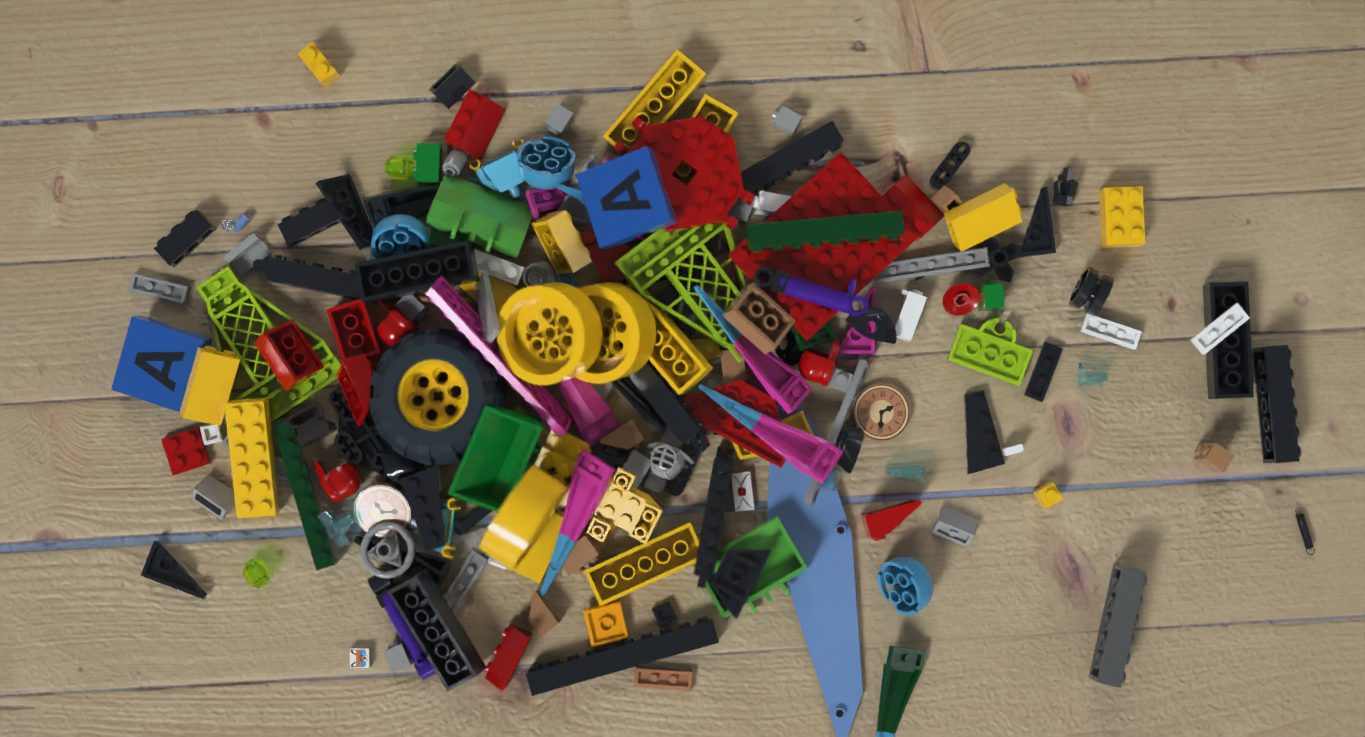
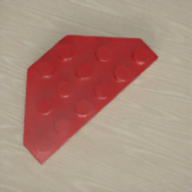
M741 380L712 388V390L748 408L782 422L775 400ZM705 392L687 396L685 402L693 408L691 412L695 417L698 416L705 425L703 427L782 468L786 461L782 455Z

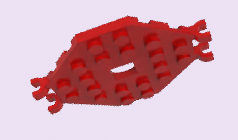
M702 116L654 125H647L642 119L636 117L632 122L634 124L632 127L642 133L631 150L618 141L615 145V152L623 156L646 146L653 149L662 175L664 189L670 198L678 222L663 229L671 232L677 229L700 227L711 223H723L733 231L738 220L727 214L740 198L751 206L755 200V195L745 191L743 188L734 137ZM681 162H685L697 171L688 186L672 176Z

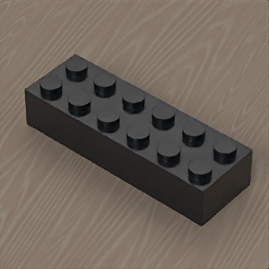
M468 240L355 263L361 302L373 303L427 292L441 276L451 286L480 281L474 246Z
M1248 281L1215 282L1203 285L1205 327L1235 303H1238L1250 317ZM1250 318L1206 353L1208 399L1254 397Z
M1288 345L1252 349L1263 463L1300 462L1301 448L1298 446L1297 440L1299 429L1296 426L1295 420L1297 418V409L1294 407L1295 389L1292 388L1294 374L1292 368H1290L1291 350L1288 348Z
M427 568L387 591L447 692L478 676L486 668V665Z

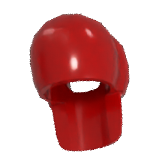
M387 300L379 301L389 312V315L380 323L376 330L378 337L386 345L392 347L402 337L419 331V324L416 321H411L393 302Z
M836 338L830 355L812 349H805L798 365L799 372L804 379L823 386L829 385L838 362L839 340Z
M317 459L314 461L315 471L320 477L319 482L332 502L341 503L359 490L361 477L352 464L344 463L327 473L320 461L318 462Z

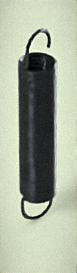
M1296 513L1295 516L1307 552V549L1313 548L1314 545L1304 514Z

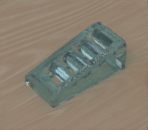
M923 466L890 467L884 469V473L925 482V467Z

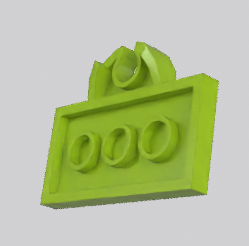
M1000 318L987 320L978 330L960 324L947 360L1020 386L1033 350L1015 344L1016 331L1008 321H1005L1003 324L1004 332L999 334L995 331V325L999 322Z

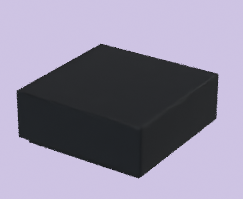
M669 601L652 609L660 627L677 619Z

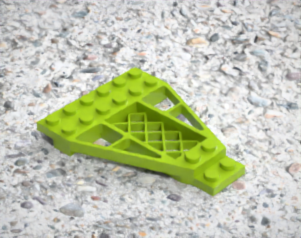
M711 223L700 227L677 229L671 232H667L664 229L657 230L614 263L632 288L641 296L722 347L728 348L738 363L745 360L720 324L713 323L714 316L710 310L701 308L702 299L698 293L689 292L691 282L700 283L702 290L704 284L713 285V293L708 296L714 302L716 299L725 300L724 312L728 308L729 301L734 300L729 298L730 293L734 298L739 294L738 289L722 269L732 260L728 258L719 265L704 245L713 236L724 230L730 252L735 249L731 230L723 223ZM690 255L689 264L680 263ZM694 255L703 256L702 266L693 265ZM706 262H708L711 268L706 267ZM734 263L739 285L742 290V288L746 286L742 271ZM679 266L689 267L687 278L678 277ZM673 267H675V273L671 271ZM692 268L702 269L701 280L691 279ZM706 270L715 272L714 282L704 280ZM663 275L667 276L679 292V297L668 306L644 292L647 287ZM718 277L723 283H718ZM679 280L687 281L686 289ZM717 286L726 287L725 297L716 296ZM690 295L699 296L698 305ZM680 300H685L703 324L704 329L672 310L671 307ZM702 311L710 312L709 320Z
M227 266L196 287L205 300L208 313L211 316L217 351L224 352L220 336L221 332L236 356L240 359L238 367L243 365L255 383L254 387L234 400L269 397L272 423L337 380L336 375L341 362L328 342L241 283L230 266ZM264 303L289 321L293 319L299 328L319 341L312 349L324 365V368L285 391L275 374L271 375L269 365L266 362L260 361L261 353L259 350L256 360L246 359L249 347L257 349L256 346L249 345L251 334L261 336L263 332H266L267 326L269 329L276 327L262 307ZM244 305L253 307L251 318L242 316ZM237 309H239L238 315L231 314ZM256 310H258L263 320L255 319ZM228 316L237 317L235 328L225 327ZM241 318L250 320L248 331L239 329ZM254 321L263 322L261 334L252 332ZM227 329L234 330L233 338ZM238 331L247 333L245 344L236 343ZM238 345L245 346L243 353L238 347ZM248 361L255 362L254 370ZM259 363L268 365L266 376L257 375ZM232 391L230 393L229 400H233Z

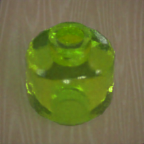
M391 155L384 164V170L392 180H407L413 175L414 163L408 156Z
M251 559L245 563L242 575L250 587L259 589L270 582L271 571L263 560Z

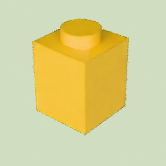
M1048 482L1033 491L1039 504L1044 509H1048L1063 500L1054 482Z

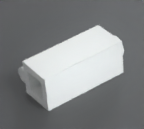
M760 191L753 201V207H755L754 214L770 217L792 196Z
M915 289L912 292L902 290L901 294L905 295L894 325L897 338L908 342L912 340L927 297L923 296V292Z

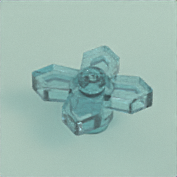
M324 511L318 515V518L326 527L327 534L333 538L339 548L346 547L352 543L347 532L352 530L356 523L348 512L341 513L336 517L332 511Z

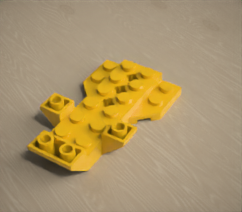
M551 430L534 465L568 487L556 509L560 510L566 507L571 485L568 477L573 475V469L581 451L587 450L590 452L591 449L588 443L567 432L560 437ZM552 467L556 468L555 473L551 471ZM618 467L614 477L612 476L608 483L607 491L593 513L595 516L586 534L604 542L614 524L630 532L629 536L646 544L663 510L648 494L632 487L636 475Z

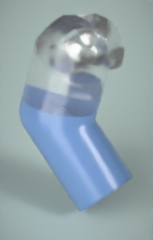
M243 213L237 221L223 219L221 227L226 232H239L250 219Z

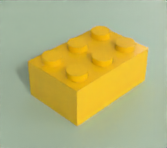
M1143 186L1101 189L1099 191L1101 248L1139 247L1144 245Z
M566 210L548 213L531 223L557 274L574 273L592 262L590 253L584 247L581 235L573 226L572 217Z

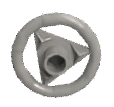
M383 522L373 526L367 531L361 543L360 554L363 565L370 573L380 578L389 579L400 576L411 566L415 556V544L412 535L406 528L394 522ZM382 530H393L367 552L370 540L375 533ZM397 531L406 540L408 545V553L403 564ZM368 556L399 568L381 571L373 565Z

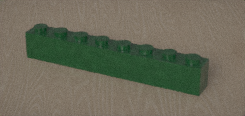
M902 211L747 224L745 227L747 251L752 250L753 253H762L764 249L771 248L772 251L784 250L783 247H791V250L803 249L804 245H810L811 248L822 247V244L830 243V246L842 245L841 242H849L850 245L860 244L861 240L875 243L880 242L882 238H887L888 241H896L904 235Z
M290 416L273 421V429L316 571L336 565V559L293 418Z

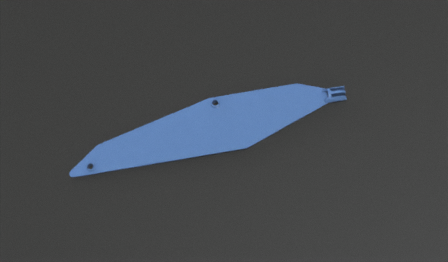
M775 399L781 420L803 411L814 436L820 438L815 422L800 404L793 412L787 414ZM788 460L784 462L782 468L769 462L767 521L778 516L808 567L807 571L788 581L787 585L837 737H848L863 694L850 527L831 472L823 482L816 502L812 507L806 505L803 500L812 477L802 473ZM842 526L844 528L843 533H838L837 528ZM842 710L843 713L842 715L838 716L836 715V711Z

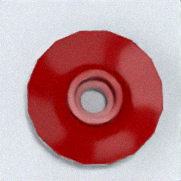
M958 283L945 292L942 305L950 315H966L977 307L980 294L974 285Z

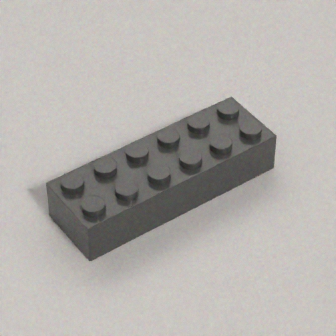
M1113 564L1089 678L1098 683L1121 688V685L1126 680V672L1124 671L1126 664L1130 661L1129 648L1130 645H1133L1135 638L1133 630L1139 620L1137 611L1143 602L1141 593L1142 588H1145L1147 583L1146 572Z

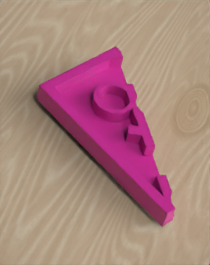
M870 287L865 297L868 302V308H875L876 287ZM870 321L866 324L865 329L868 333H875V322ZM850 326L840 345L838 354H875V340L861 335Z

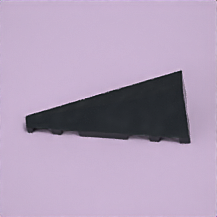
M356 536L353 541L361 546L363 537ZM371 539L367 551H370L379 541ZM400 547L403 564L407 556L408 549ZM415 551L411 566L403 574L411 577L427 568L440 589L448 577L452 561ZM385 562L386 564H388L389 566H391L393 569H398V568H399V567H397V566H395V565H392V564H389V563Z

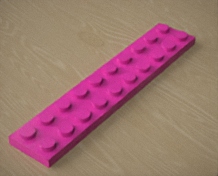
M442 276L439 277L427 291L431 302L437 304L442 309L444 316L456 324L458 331L464 333L469 338L471 345L483 353L485 360L491 362L496 367L498 374L509 381L512 389L518 391L523 396L525 403L531 405L536 410V414L549 424L550 429L560 437L567 432L573 417L543 385L529 383L519 378L510 370L500 354L497 337L492 343L485 342L479 315Z

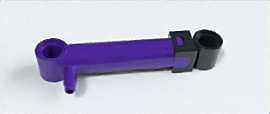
M768 267L759 268L753 275V282L761 289L770 286V292L792 296L848 313L853 317L862 315L868 308V302L865 297L854 295L857 286V280L854 278L851 279L847 293L789 276L790 274L778 270L773 273ZM765 273L768 276V282H761L758 278L759 274ZM854 301L861 304L860 311L853 309L852 304Z
M375 575L368 578L372 591L377 595L376 598L380 606L385 609L414 662L415 669L420 678L425 680L436 674L387 591L394 587L392 578L385 579Z

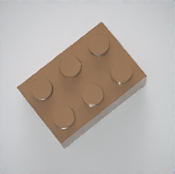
M754 282L742 288L722 315L764 354L777 348L795 322L786 311Z

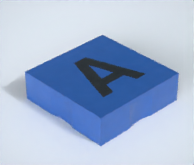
M647 146L576 174L599 247L608 250L629 242L639 235L655 232L678 223L670 198L664 189L662 175L654 151Z
M143 315L132 316L111 390L180 412L198 347L210 346L212 338L188 330L176 329L167 323Z

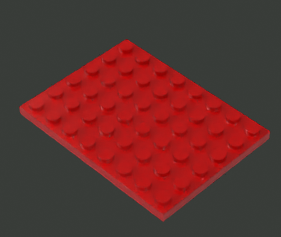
M840 152L763 223L893 212L895 209L846 156ZM903 219L904 235L896 241H888L887 238H882L880 242L875 243L861 240L860 244L850 245L849 242H841L842 245L830 246V243L822 244V247L811 248L810 245H804L803 249L791 250V247H783L784 250L772 251L771 248L764 249L762 253H753L752 250L747 251L745 239L728 254V257L751 282H753L754 273L759 268L768 267L773 273L778 270L790 274L789 276L847 293L849 283L854 278L857 280L854 293L856 296L906 250L919 235ZM760 273L758 276L759 280L763 283L768 282V276L765 273ZM770 286L761 289L795 320L792 326L806 341L839 312L838 310L792 296L770 292Z

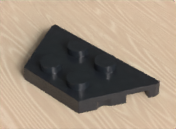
M753 549L727 550L710 585L734 618L738 619L772 551Z

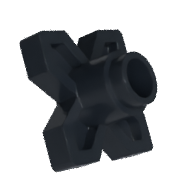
M993 237L983 241L981 248L987 247L990 267L974 269V273L984 276L995 269L1000 281L1010 283L1014 271L1008 262L1019 257L1022 247L1010 243L1001 249L997 239ZM995 256L1000 258L999 263L994 260Z

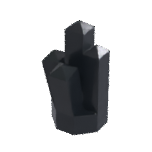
M1070 166L1065 167L1063 174L1058 175V180L1053 182V204L1072 206L1079 184L1076 180H1072L1074 169Z
M608 445L603 446V451L609 455L590 451L591 454L607 462L616 471L618 467L622 468L624 465L625 453L619 452Z

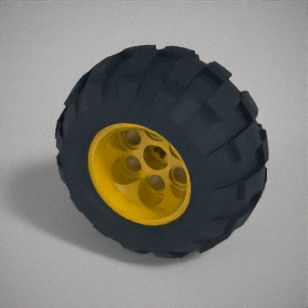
M428 328L402 337L400 341L384 352L376 370L373 371L371 376L369 409L378 433L397 453L419 463L442 465L461 461L484 407L491 406L506 409L507 391L504 378L498 374L496 367L491 362L485 360L483 353L471 345L469 338L464 333L455 330ZM443 372L448 375V380L445 383L439 381V376ZM424 377L429 379V385L426 388H422L420 385V381ZM456 386H459L462 390L461 395L458 397L452 394V390ZM436 393H443L442 401L435 400L437 398ZM418 396H422L424 399V403L420 407H417L415 404V398ZM450 405L456 407V413L453 416L447 413V408ZM431 410L437 412V418L433 421L428 417V413Z

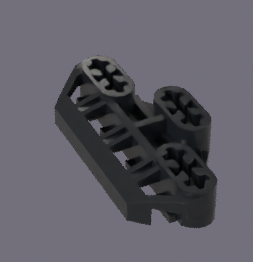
M341 386L337 387L329 395L331 404L339 414L338 434L335 436L336 446L349 464L375 471L380 475L384 483L396 485L393 481H390L386 472L382 471L384 466L383 464L379 465V462L381 461L380 457L382 458L386 454L397 452L392 447H389L381 435L378 437L379 433L375 427L376 425H374L368 414L361 426L357 425L354 416L347 417L349 412L346 408H340L344 404L336 400L338 398L337 394L343 395L341 399L344 403L348 404ZM343 436L349 438L347 439L348 444L342 443L344 440ZM349 446H356V448H351L352 450H347V452L345 450L349 449ZM354 453H359L357 456L358 460L352 459ZM401 474V475H399V477H398L399 481H400V478L405 477L406 474Z

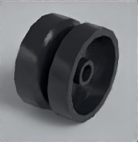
M1087 267L1071 294L1069 305L1076 308H1081L1084 305L1086 313L1096 316L1111 292L1114 278L1105 274L1099 277L1097 270Z

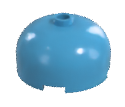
M542 137V140L533 142L528 140L518 150V170L523 180L529 185L543 190L557 188L555 184L564 185L572 177L575 170V153L570 148L569 143L559 138ZM524 156H526V165L522 163Z
M406 214L390 215L381 220L375 227L372 234L371 251L375 259L428 249L430 248V235L425 225L417 218Z
M897 556L882 564L881 571L877 575L878 585L885 600L887 601L890 598L892 604L896 607L895 611L902 615L910 616L928 605L933 595V581L929 571L920 561L910 556ZM886 583L889 586H894L898 583L900 584L899 586L890 590L888 594L886 590Z

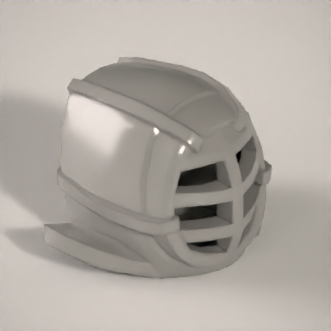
M655 442L647 447V450H653L650 453L651 472L660 478L672 480L681 472L686 460L691 465L694 463L684 451L673 446Z

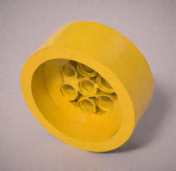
M555 282L521 289L507 300L498 317L501 331L497 335V343L500 354L510 370L519 378L529 383L550 385L577 377L592 366L599 354L602 344V324L599 313L589 297L572 285ZM569 336L572 338V344L569 341Z
M615 282L578 288L589 297L599 313L602 324V344L592 366L576 378L588 383L601 384L636 373L649 360L656 342L654 316L645 299L634 289ZM610 309L613 312V316H611L609 313ZM623 322L626 324V330L623 328ZM607 328H608L609 331H610V334H609V335H608L607 332H606V329H607ZM569 336V341L572 344V338ZM620 341L623 343V349L620 347ZM603 347L606 348V354L603 351Z
M533 465L522 477L488 528L479 549L514 571L543 532L562 501L568 487Z

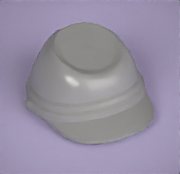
M545 261L529 263L521 277L525 288L555 283L557 280L551 264Z

